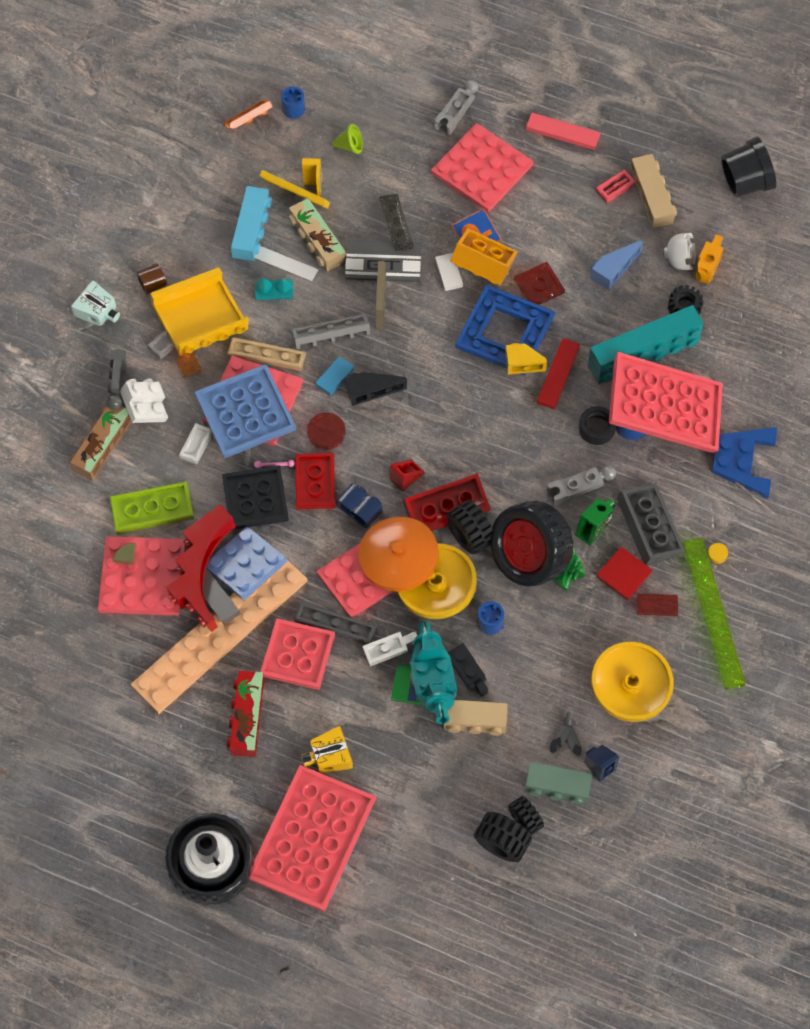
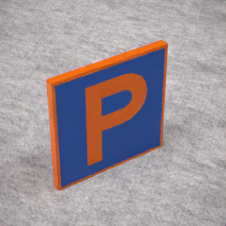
M484 208L451 225L459 240L467 228L497 242L502 240Z

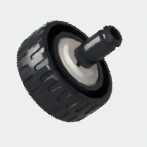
M202 813L182 822L174 830L173 835H171L166 847L165 856L168 875L177 891L185 898L192 900V902L203 905L225 903L239 895L250 881L255 861L251 839L242 825H239L236 820L218 813Z

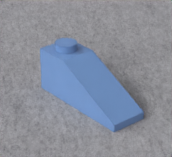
M637 241L602 256L599 261L596 260L590 268L592 270L591 279L609 290L642 251L643 242Z

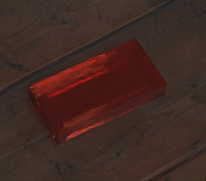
M637 594V615L678 616V595Z

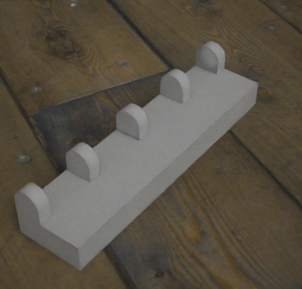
M366 314L292 329L296 350H300L301 344L312 342L313 347L317 346L316 341L331 338L333 343L336 342L335 337L347 334L352 339L354 338L353 333L365 331L366 335H371Z

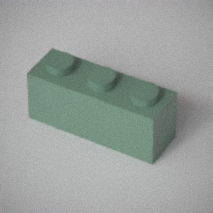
M530 762L525 792L534 797L548 796L555 801L569 800L575 805L587 804L592 774Z

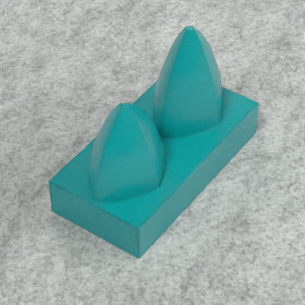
M262 278L256 280V301L293 299V280L283 278L276 280Z

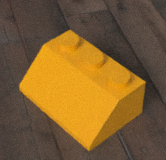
M467 228L457 243L450 262L459 268L467 269L474 275L486 278L491 283L501 286L518 251Z

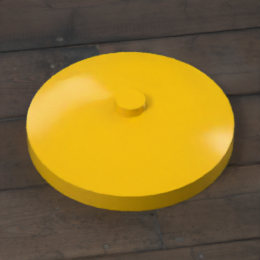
M438 544L439 559L436 569L430 578L414 589L398 592L402 603L412 613L428 619H443L459 613L471 602L477 587L475 567L470 558L454 546Z
M622 642L606 649L598 657L591 674V688L598 704L608 714L623 721L641 722L655 717L666 707L673 692V674L666 659L654 648L638 642Z

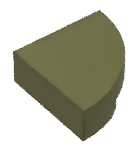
M136 543L126 544L118 549L113 558L114 563L134 564Z

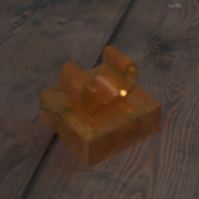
M188 352L182 354V357L176 358L183 378L201 372L194 352L190 354Z

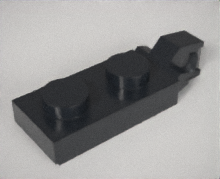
M462 643L448 651L447 653L451 658L453 667L467 688L471 690L475 688L481 697L488 694L485 674L465 644Z

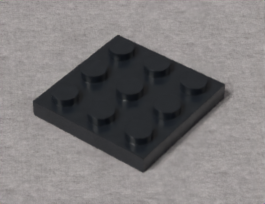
M280 465L222 474L227 512L234 520L236 525L234 529L289 521Z

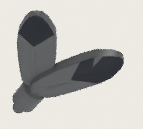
M570 712L567 713V717L564 719V726L551 742V753L559 751L567 740L571 751L577 756L581 755V744L572 728L573 718H571Z

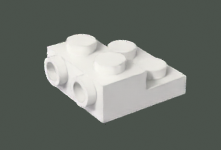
M136 379L126 381L120 393L132 423L165 422L168 419L162 403L165 395L159 382H153L152 379H146L143 382H137Z

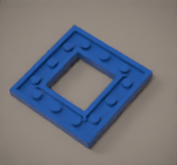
M486 284L455 344V348L507 369L506 346L482 337L495 310L529 323L519 344H526L536 352L555 317V311Z

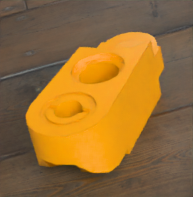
M716 234L712 243L706 241L696 267L695 279L707 285L710 284L723 256L724 248L721 247L723 236Z

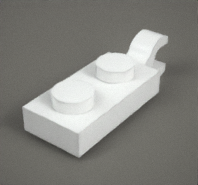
M398 632L362 646L370 667L407 653V646H414L413 642L417 636L416 632L403 637Z

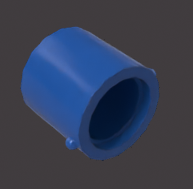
M294 86L284 89L281 93L284 115L288 118L302 116L305 112L304 92Z
M493 601L482 604L477 614L479 629L488 635L498 633L504 628V610L502 606Z

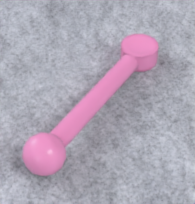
M293 460L273 463L256 461L254 463L256 469L278 465L293 467L295 465Z

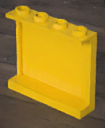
M219 267L150 293L151 305L179 356L190 354L196 349L208 347L214 342L226 340L232 335L241 334L248 330L249 319L248 317H243L222 280V271Z

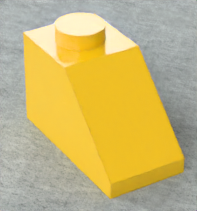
M519 343L506 345L505 357L508 375L546 371L547 359L528 345Z

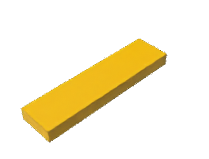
M264 170L259 175L263 180L299 197L308 198L312 203L328 209L330 202Z

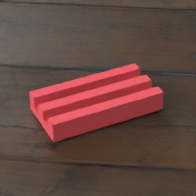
M624 169L596 187L595 192L597 194L600 193V197L604 198L606 203H609L635 186L636 181ZM624 176L626 177V178L623 179L622 181L617 182L618 180H620V179L623 178ZM614 184V185H613L611 188H609L608 190L603 191L604 189H606V188L609 187L610 185Z

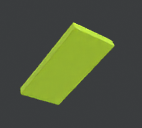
M187 481L109 496L116 534L194 519Z

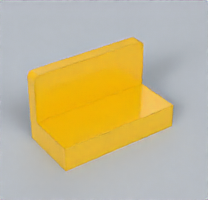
M302 158L303 185L316 186L317 195L321 197V159Z

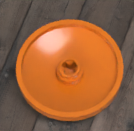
M391 517L376 523L365 533L359 545L358 557L363 574L372 584L387 591L401 592L414 589L430 578L438 563L439 550L434 534L425 524L409 517Z

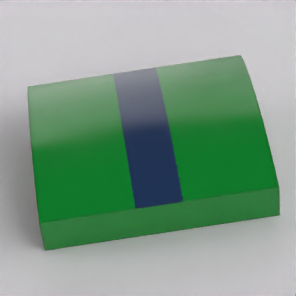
M398 664L391 701L425 706L416 699L410 666Z

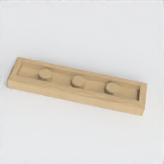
M232 337L227 353L228 357L235 356L248 361L302 371L306 352L235 337Z

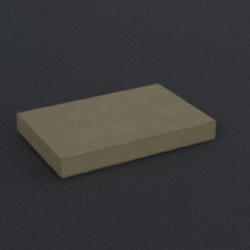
M378 261L376 329L383 330L385 261Z

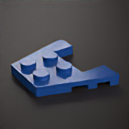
M777 428L719 434V448L714 453L712 473L733 483L737 482L745 486V489L754 490L760 493L762 497L768 498L771 479L751 476L754 445L775 446Z

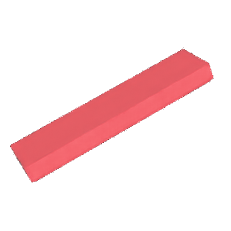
M531 113L526 126L527 131L595 150L601 132Z

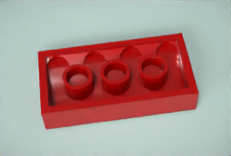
M478 473L402 500L408 517L422 522L431 531L448 526L446 514L466 500L475 503L484 513L491 510Z

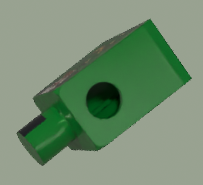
M596 499L581 514L575 536L591 546L610 523L615 503L611 499H606L605 501Z

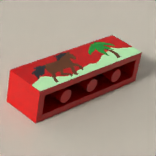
M239 671L238 678H234L233 689L236 690V697H232L231 709H234V715L230 716L229 728L232 729L231 736L227 737V748H230L231 755L256 757L265 680L263 672Z

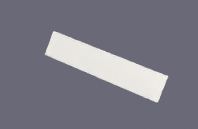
M260 246L259 255L256 254L255 256L256 259L310 281L314 279L319 270Z

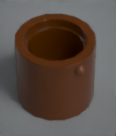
M158 263L136 272L139 283L146 295L167 286L166 278Z

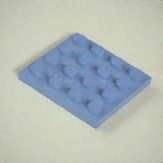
M266 364L195 391L197 401L224 458L296 430L293 419Z

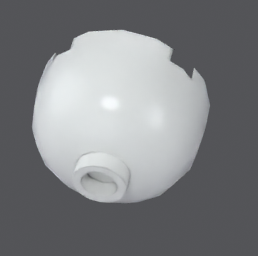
M692 233L676 234L670 239L668 246L665 247L664 256L666 259L668 258L673 268L678 270L694 269L691 263L695 264L696 250L695 243L691 244L690 238H693Z

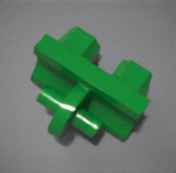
M573 550L568 568L561 576L552 580L560 584L564 590H568L571 581H576L577 578H584L586 574L585 570L582 569L583 563L580 562V558L576 555V550Z

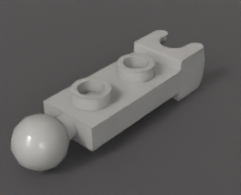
M468 80L464 85L465 90L458 88L443 111L436 117L434 121L435 130L446 126L448 130L446 135L450 136L457 123L474 101V93L478 90L476 81Z
M607 465L602 468L601 472H598L597 468L594 467L563 480L559 479L547 485L546 491L548 494H558L554 496L553 506H558L566 503L567 500L603 487V479L607 481L614 479L616 470L613 466Z

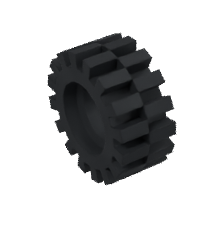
M681 285L679 290L676 287L671 292L668 301L670 314L684 309L678 303L682 299L691 301L697 313H701L703 296L702 294L700 295L699 290L695 292V287L692 286L689 289V285H686L685 288Z
M523 795L508 805V810L515 819L514 821L522 825L531 836L544 827L542 817L539 816V812Z

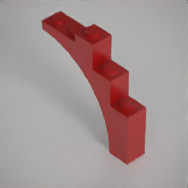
M221 504L182 532L185 537L183 542L188 550L174 559L177 564L175 569L180 577L166 587L169 592L167 597L173 605L177 604L181 609L186 607L191 614L196 613L198 616L196 619L203 628L207 626L211 632L218 627L205 604L203 592L204 574L216 546L224 536L236 527L232 516Z

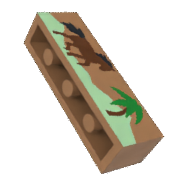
M108 406L103 408L101 417L97 422L93 423L89 435L83 438L77 453H73L70 458L73 472L91 481L94 480L132 422L126 408L122 406L118 410H112Z

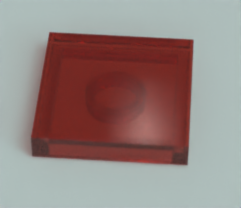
M548 262L514 276L515 282L527 301L540 305L565 294L563 285Z

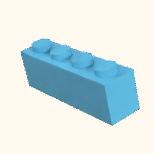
M246 187L231 246L232 258L254 261L256 254L259 255V240L263 239V224L267 223V208H270L272 203V197H269L268 189Z

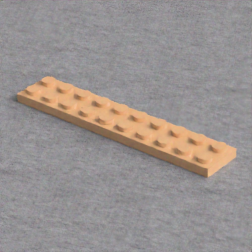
M287 560V563L244 601L233 593L229 598L239 609L240 615L223 625L213 611L211 615L218 628L211 632L207 626L203 628L198 624L132 682L131 687L160 714L307 582V578Z

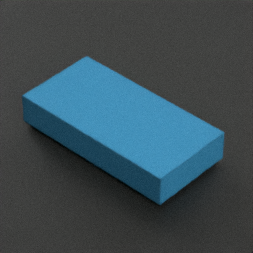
M339 356L315 383L316 387L331 396L345 381V377H348L354 371V366Z

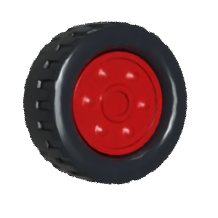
M527 501L505 509L495 519L490 539L491 552L497 567L510 581L525 587L538 586L556 579L568 568L573 554L572 532L565 518L553 506L542 501Z

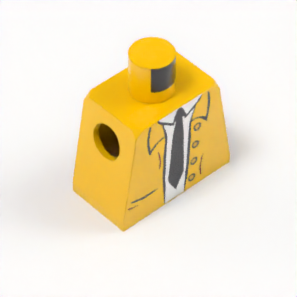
M340 726L310 741L312 752L301 755L304 767L317 764L319 773L353 768L352 759Z

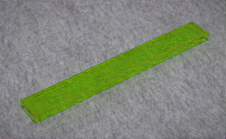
M703 537L683 541V547L725 690L745 686L746 682Z

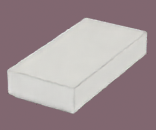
M453 253L435 257L444 291L463 287L458 267L450 262Z
M195 423L179 454V458L198 464L213 435L211 429Z

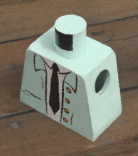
M93 280L71 306L75 317L98 326L103 325L107 319L115 323L120 317V313L115 310L116 303L113 296Z

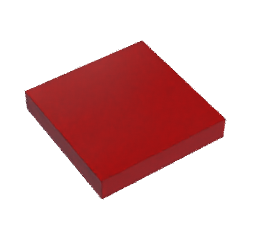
M620 547L597 573L596 578L628 601L651 575L653 570L623 547Z

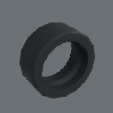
M595 406L583 412L579 421V433L583 440L593 445H602L612 439L616 425L609 424L610 410L605 407ZM599 417L608 422L609 428L603 434H595L586 428V423L591 418Z

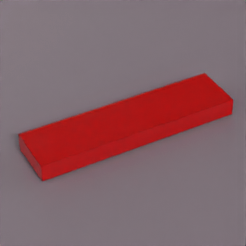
M562 338L537 399V404L555 410L579 351L580 343Z

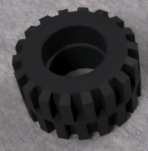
M466 500L446 514L452 534L467 552L475 555L490 545L492 525L484 512L475 503Z
M486 812L473 835L476 841L490 853L503 860L517 863L521 861L532 841V836L522 825L496 812Z

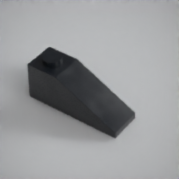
M367 372L353 373L345 377V387L352 406L406 390L407 379L403 376Z

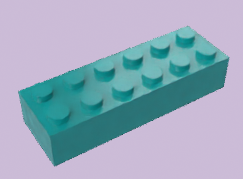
M691 305L590 347L587 366L597 384L607 383L613 379L614 358L617 352L650 362L660 361L671 353L676 354L683 348L693 347L698 344L704 322L694 306Z

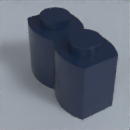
M351 483L337 499V507L365 528H368L382 512L380 500L374 496L370 497L367 495L365 489L360 485L356 486Z

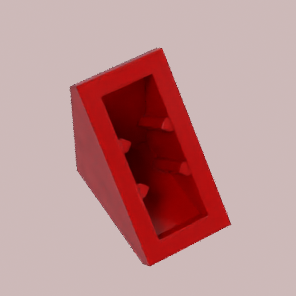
M412 459L393 463L389 467L390 480L401 491H405L425 473Z

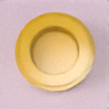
M721 543L712 544L708 550L709 560L715 564H721L726 561L728 557L727 547Z

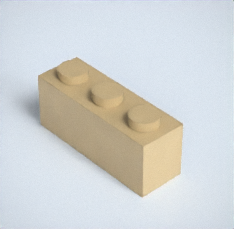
M454 700V705L448 710L450 720L444 724V730H448L451 733L469 731L471 734L487 732L494 736L506 734L508 703Z

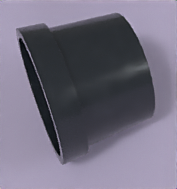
M756 136L747 141L745 145L721 156L725 179L735 197L760 190L769 191L776 189L777 182L774 167L769 153L759 137Z

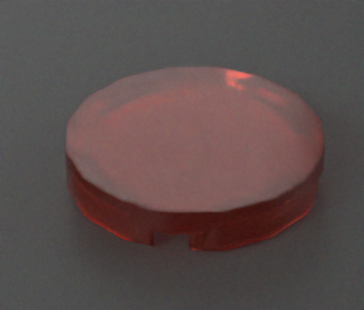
M333 413L317 414L310 420L307 426L309 441L317 448L330 450L339 446L344 440L345 424L338 415Z

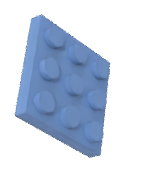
M246 526L209 559L206 568L214 577L244 601L287 563V559Z

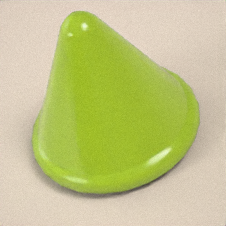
M350 124L332 142V146L360 154L363 149V139L359 128L355 124Z

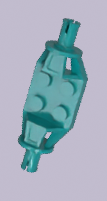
M425 621L426 628L424 627V622L418 624L420 634L414 639V651L410 661L415 696L419 702L426 706L428 711L436 714V722L438 724H442V717L444 724H446L450 720L448 710L454 705V699L457 695L452 662L442 645L441 636L436 632H432L431 623Z

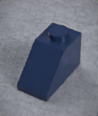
M602 744L598 748L594 746L586 752L584 763L600 782L616 771L619 756Z

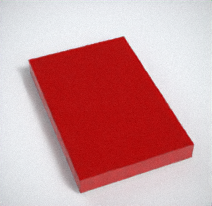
M334 453L295 454L296 510L335 509Z

